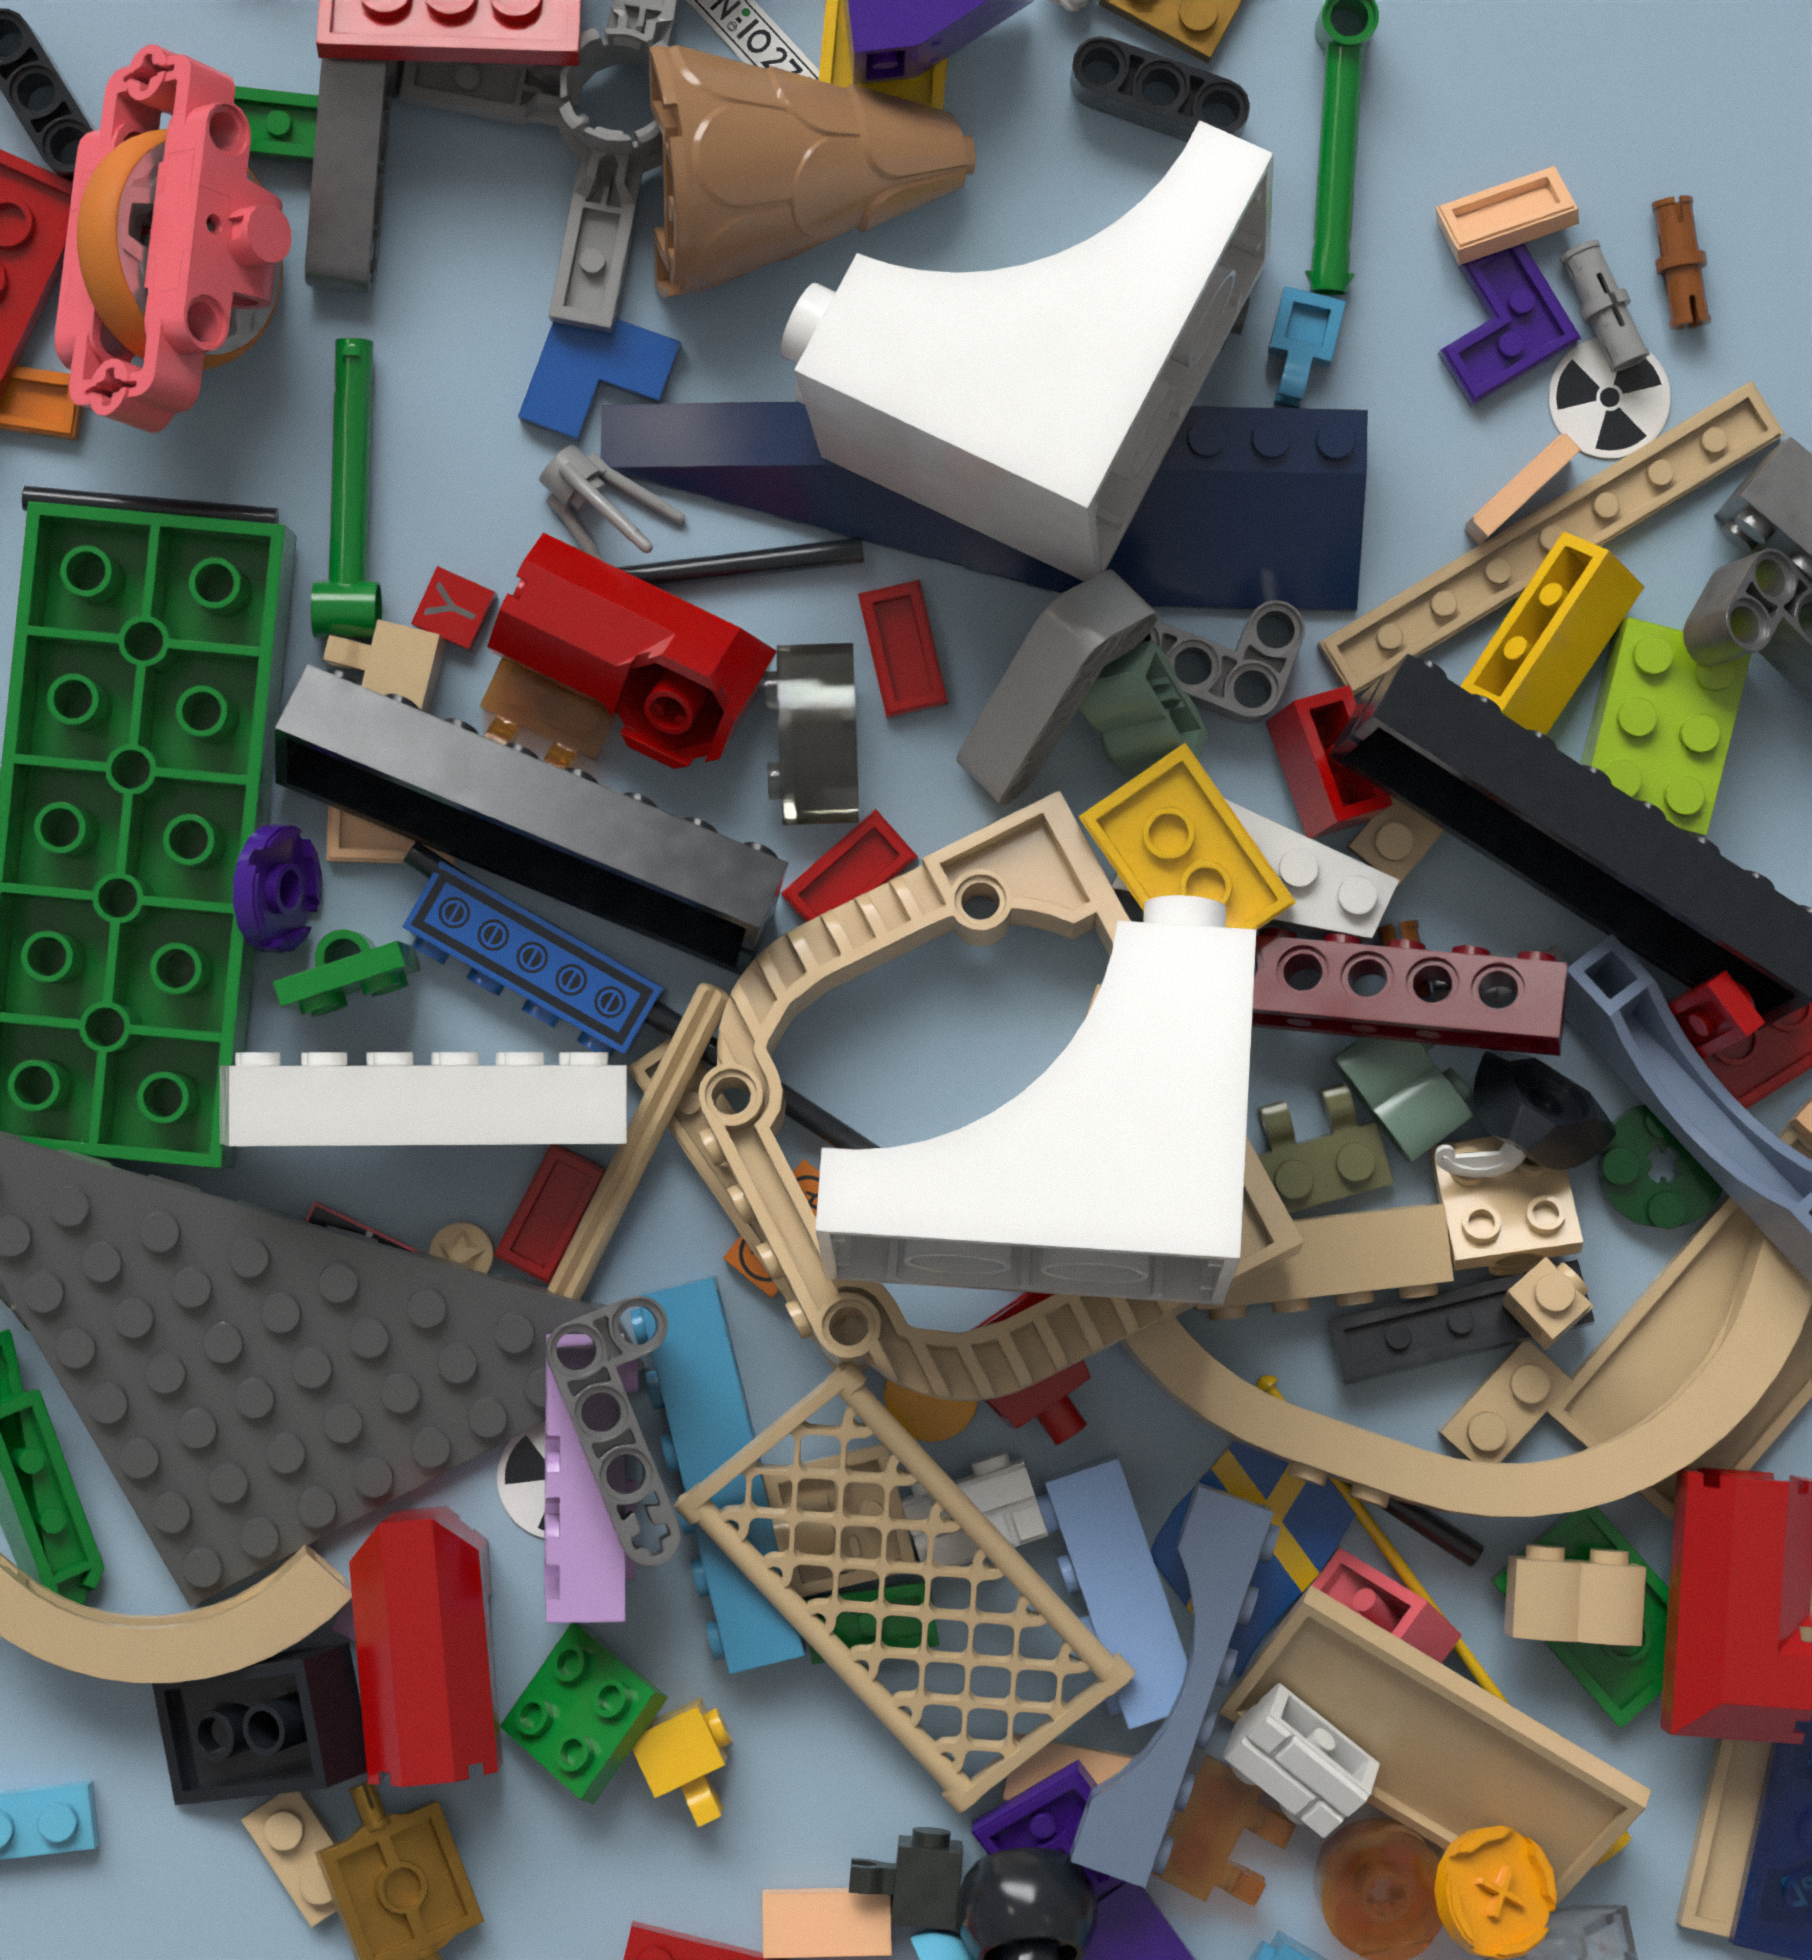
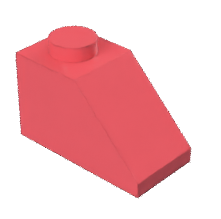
M1340 1547L1312 1584L1313 1587L1441 1664L1462 1636L1427 1600Z

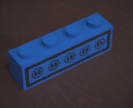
M440 860L437 866L448 877L433 872L402 926L416 935L411 946L441 964H445L449 955L471 966L466 978L497 996H500L504 987H507L525 997L527 1000L521 1009L555 1028L560 1018L579 1028L582 1032L576 1041L594 1052H608L609 1060L615 1050L624 1055H629L647 1024L645 1020L657 1000H661L667 989Z

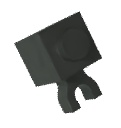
M915 1827L913 1828L912 1836L899 1835L896 1863L852 1858L849 1893L893 1895L891 1925L956 1931L957 1902L963 1859L962 1841L950 1840L951 1832L945 1829Z

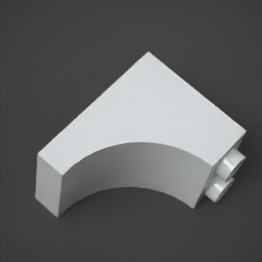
M1199 120L1180 156L1164 178L1141 202L1112 225L1088 240L1058 254L1024 265L991 271L953 273L924 271L892 265L857 253L836 292L818 283H812L801 295L790 315L781 342V356L797 363L794 369L797 378L795 399L806 407L821 457L1084 582L1104 572L1270 256L1273 153Z
M1186 895L1160 896L1147 900L1144 903L1143 922L1117 921L1112 954L1102 986L1086 1019L1071 1042L1051 1066L1018 1096L991 1114L965 1127L926 1141L889 1148L860 1150L822 1148L815 1231L825 1278L832 1280L1223 1305L1238 1266L1241 1252L1256 929L1226 928V906L1216 900Z

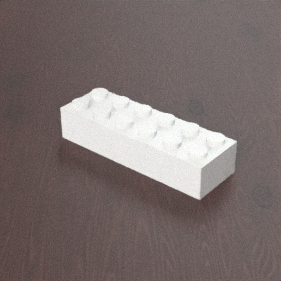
M281 1052L235 1053V1066H220L219 1144L226 1146L627 1144V1065H608V1052H559V1065H544V1052H496L495 1065H479V1052H432L431 1065H413V1052L366 1053V1065H347V1052L301 1053V1066H280Z

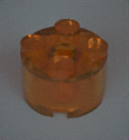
M1367 1818L1355 1821L1341 1828L1322 1844L1313 1875L1316 1903L1331 1933L1349 1950L1368 1960H1408L1422 1953L1433 1942L1432 1939L1443 1925L1438 1916L1434 1893L1440 1859L1420 1834L1392 1819ZM1386 1877L1393 1886L1386 1889L1387 1899L1376 1901L1370 1891L1375 1889L1376 1880Z

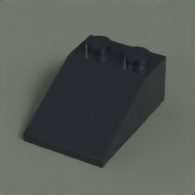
M349 1643L278 1653L240 1670L206 1679L176 1683H152L175 1805L325 1789L367 1772L362 1708Z

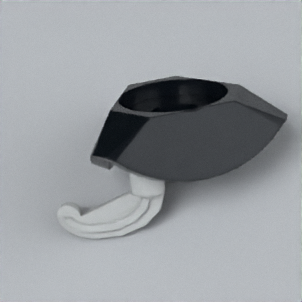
M1486 1050L1475 1077L1473 1090L1474 1107L1482 1126L1497 1139L1504 1142L1499 1151L1455 1154L1454 1148L1451 1145L1445 1144L1436 1149L1435 1159L1438 1166L1444 1171L1472 1178L1495 1177L1510 1172L1520 1165L1526 1156L1545 1168L1567 1170L1584 1164L1600 1153L1614 1139L1617 1132L1612 1121L1588 1090L1544 1062L1532 1056L1500 1050Z

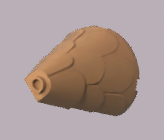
M679 45L649 47L650 109L663 136L665 227L653 228L655 287L663 298L680 297L687 293H697L715 287L777 260L784 261L793 258L853 229L863 233L962 188L965 184L966 174H973L975 171L976 154L971 135L963 136L959 124L950 112L855 84L843 88L773 66L765 69Z

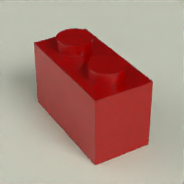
M1350 685L1295 700L1265 721L1306 837L1310 839L1361 825L1393 805L1389 794L1328 756L1357 706Z

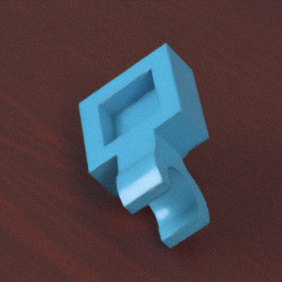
M1284 286L1267 353L1285 357L1274 403L1299 408L1300 402L1304 397L1311 364L1329 368L1346 301Z

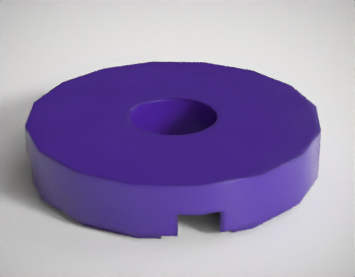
M272 824L259 827L248 837L238 857L233 879V907L237 925L246 942L261 952L283 953L294 951L308 937L312 927L304 926L308 913L317 912L321 902L322 871L318 853L310 839L301 838L299 834L302 830L295 825Z

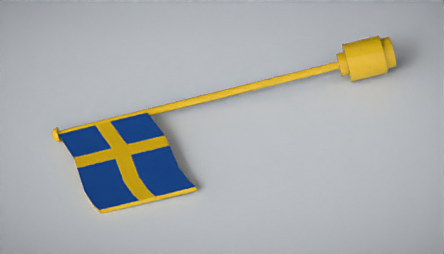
M1263 1375L1257 1380V1388L1286 1401L1274 1385L1278 1381L1275 1376ZM1233 1440L1229 1448L1198 1481L1199 1483L1270 1507L1274 1512L1271 1524L1280 1526L1277 1543L1269 1563L1257 1561L1249 1584L1259 1588L1250 1621L1247 1626L1236 1622L1228 1646L1238 1650L1233 1668L1238 1678L1242 1675L1248 1660L1264 1634L1320 1574L1355 1516L1409 1590L1427 1600L1447 1620L1360 1500L1349 1496L1351 1488L1339 1480L1328 1477L1325 1487L1299 1480L1288 1475L1290 1463L1268 1456ZM1195 1485L1174 1507L1157 1534L1150 1550L1154 1564L1191 1614L1192 1605L1187 1574L1176 1546V1540ZM1460 1638L1453 1649L1484 1690L1509 1704ZM1627 1830L1593 1867L1604 1863L1629 1843L1631 1835Z

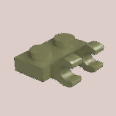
M1344 1083L1318 1090L1331 1133L1297 1143L1286 1102L1278 1101L1257 1107L1269 1146V1151L1258 1153L1257 1156L1288 1213L1394 1183L1377 1122L1370 1121L1360 1125L1357 1124L1352 1096L1348 1085H1344Z

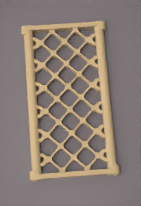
M853 1362L842 1363L827 1376L824 1382L701 1483L698 1482L686 1493L681 1494L673 1507L689 1525L697 1523L943 1787V1798L957 1813H962L981 1799L983 1794L1104 1699L1112 1696L1128 1684L1136 1671L1120 1653L1112 1655L866 1387L864 1383L867 1377ZM837 1394L847 1404L843 1421L839 1425L811 1424L806 1421L807 1418ZM857 1415L864 1423L857 1422L854 1416ZM788 1434L794 1437V1462L790 1465L763 1464L757 1461V1459ZM875 1434L891 1452L887 1468L880 1473L853 1471L847 1465L848 1442L854 1438H867ZM805 1435L833 1436L839 1439L841 1443L840 1465L835 1469L812 1468L803 1465L801 1462L802 1438ZM901 1463L908 1471L901 1470L898 1464ZM741 1473L746 1479L745 1502L740 1505H727L719 1509L710 1498ZM760 1474L789 1478L792 1482L791 1505L785 1509L757 1506L752 1500L753 1478ZM805 1478L834 1481L838 1485L837 1509L833 1512L803 1510L798 1504L799 1482ZM918 1481L934 1499L930 1515L924 1520L896 1518L890 1512L891 1490L896 1486H909ZM850 1482L872 1483L882 1486L885 1491L883 1513L879 1516L848 1513L844 1508L845 1486ZM944 1510L951 1518L943 1516L941 1511ZM755 1518L786 1521L790 1527L789 1548L782 1552L774 1551L762 1556L746 1538L751 1521ZM730 1520L736 1521L739 1527L736 1528ZM800 1522L831 1524L836 1530L834 1553L831 1555H815L799 1552L796 1548L797 1525ZM852 1525L879 1529L882 1534L881 1555L876 1559L845 1556L841 1549L843 1528ZM894 1529L924 1532L928 1537L927 1559L921 1563L900 1562L890 1559L887 1554L889 1532ZM962 1529L977 1545L974 1560L971 1565L966 1567L940 1565L933 1558L934 1538L940 1533H953ZM988 1557L994 1565L986 1563L984 1559ZM798 1565H811L831 1569L833 1572L832 1595L828 1598L811 1599L806 1603L789 1585L794 1568ZM774 1567L781 1569L782 1574L780 1575ZM844 1569L871 1570L876 1572L879 1576L878 1598L873 1602L843 1599L839 1594L840 1572ZM893 1572L922 1576L925 1580L924 1602L918 1606L889 1603L885 1599L886 1576ZM938 1576L967 1579L971 1584L969 1607L963 1610L935 1607L930 1600L931 1581ZM1005 1576L1021 1593L1017 1600L1016 1609L1011 1613L984 1612L976 1605L977 1585L983 1580H997ZM1031 1604L1036 1611H1031L1027 1606ZM841 1612H858L873 1615L877 1622L876 1640L872 1644L855 1645L849 1649L833 1632L838 1614ZM817 1614H822L826 1620L823 1621ZM889 1615L918 1618L922 1623L921 1645L917 1648L890 1647L885 1645L882 1641L883 1619ZM935 1619L964 1622L968 1626L967 1648L962 1652L931 1649L927 1642L929 1623ZM980 1623L1010 1626L1014 1630L1012 1653L1007 1656L977 1653L973 1647L974 1628ZM1048 1623L1063 1639L1059 1655L1053 1660L1025 1658L1019 1652L1020 1632L1026 1627H1039ZM1071 1651H1074L1079 1658L1073 1657L1070 1654ZM885 1658L907 1659L917 1662L920 1668L919 1686L915 1690L899 1691L892 1695L876 1678L880 1662ZM860 1660L866 1661L869 1666L866 1667ZM931 1662L954 1663L963 1666L965 1669V1687L963 1692L954 1695L928 1691L925 1687L926 1666ZM976 1666L1006 1668L1011 1673L1010 1694L1005 1698L975 1696L970 1690L972 1669ZM1090 1669L1098 1677V1679L1067 1703L1063 1701L1061 1696L1062 1682L1067 1674L1084 1673ZM1022 1670L1049 1671L1054 1673L1057 1677L1055 1699L1051 1702H1038L1018 1698L1016 1695L1018 1673ZM930 1704L958 1707L962 1711L961 1733L954 1737H941L934 1741L919 1725L923 1708ZM903 1706L910 1708L912 1712L908 1713ZM975 1708L1004 1711L1008 1716L1007 1736L999 1741L972 1738L967 1732L969 1712ZM1029 1712L1050 1715L1019 1741L1014 1739L1013 1723L1016 1714ZM970 1751L998 1752L1001 1754L972 1778H969L961 1770L964 1766L965 1756ZM945 1752L951 1753L954 1758L951 1759Z

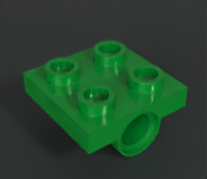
M340 929L328 933L317 944L314 954L315 968L275 980L273 985L280 1006L298 1009L301 1011V1015L311 1014V1017H316L347 1007L348 1003L345 995L362 990L363 995L371 994L372 997H377L409 986L406 975L421 971L415 950L411 945L394 941L376 947L373 941L364 934ZM353 941L361 950V953L331 961L333 951L343 942Z
M571 1623L505 1717L500 1728L582 1801L595 1804L668 1699V1696L587 1626L580 1623Z

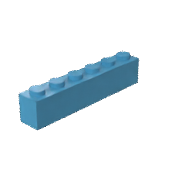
M716 1275L640 1294V1296L649 1297L659 1303L667 1315L668 1330L666 1338L660 1347L651 1352L656 1370L646 1372L645 1375L654 1410L665 1408L671 1433L661 1435V1443L668 1471L680 1470L685 1493L698 1482L701 1483L755 1438ZM641 1307L630 1310L638 1345L649 1341L656 1327L652 1314ZM740 1473L712 1496L710 1500L719 1509L727 1505H740L744 1503L746 1496L745 1477ZM757 1475L753 1478L752 1500L757 1506L770 1507L763 1475ZM678 1513L684 1535L695 1533L701 1558L691 1560V1567L699 1598L710 1595L716 1617L715 1621L706 1623L714 1660L725 1658L729 1674L805 1656V1639L697 1523L689 1525ZM753 1519L746 1536L749 1542L762 1556L769 1552H779L772 1519ZM730 1520L736 1528L739 1527L736 1521ZM774 1567L775 1570L781 1575V1569H779L778 1567Z

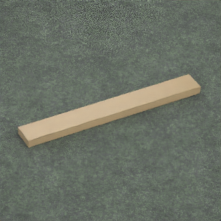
M1750 381L1320 641L1317 646L1342 687L1350 685L1355 696L1375 684L1382 676L1385 677L1386 673L1407 653L1418 658L1519 597L1563 531L1601 547L1780 439L1785 433L1753 381Z

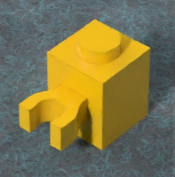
M699 1697L653 1719L632 1751L654 1798L681 1787L698 1827L722 1816L721 1811L724 1807L707 1774L726 1765L728 1753L725 1746L733 1743V1740L719 1709L716 1707L708 1711L702 1698Z

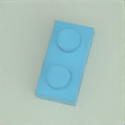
M93 1780L0 1791V1860L95 1849L100 1844Z

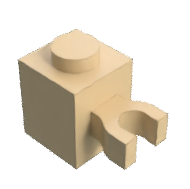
M377 620L371 645L329 635L323 660L327 661L331 666L364 672L362 687L384 696L390 693L401 695L415 703L420 711L430 714L447 641L440 634Z

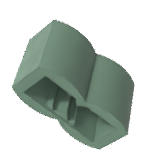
M1151 640L1138 644L1124 656L1104 666L1077 710L1082 716L1087 718L1097 731L1102 733V747L1107 759L1114 763L1120 772L1130 780L1183 743L1187 744L1199 761L1208 738V733L1199 710L1192 699L1179 688L1176 675L1163 651Z
M1359 1037L1331 1058L1330 1061L1406 1162L1416 1160L1474 1116L1466 1105L1473 1098V1095L1460 1076L1451 1067L1441 1072L1427 1052L1434 1047V1044Z

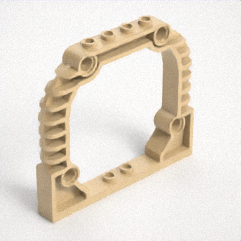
M1060 790L923 857L922 866L795 927L762 950L740 976L729 996L718 1032L717 1066L706 1073L699 1087L698 1098L708 1127L699 1131L698 1135L715 1167L724 1162L727 1163L737 1183L728 1188L727 1192L743 1224L754 1219L756 1220L766 1242L756 1246V1249L773 1282L782 1277L786 1279L795 1300L785 1304V1307L802 1340L814 1335L822 1352L833 1363L839 1365L853 1362L857 1367L868 1363L878 1373L897 1385L938 1399L981 1401L1017 1393L1158 1321L1161 1324L1200 1304L1055 1294L1004 1321L962 1333L910 1326L907 1324L897 1302L882 1284L878 1282L825 1278L815 1231L816 1217L775 1138L784 1123L786 1101L778 1071L771 1059L772 1053L792 1019L826 992L951 932H954L960 940L969 945L983 947L999 941L1005 936L1011 925L1029 926L1051 931L1071 940L1095 929L1111 957L1117 921H1130ZM985 896L993 900L998 909L991 917L980 920L968 916L963 910V906L973 897ZM730 1088H740L750 1095V1102L743 1111L731 1115L724 1114L715 1107L716 1100L723 1091ZM1247 1135L1240 1260L1229 1289L1299 1254L1304 1243ZM847 1315L857 1316L868 1325V1333L865 1338L852 1346L841 1345L831 1336V1330L835 1322Z

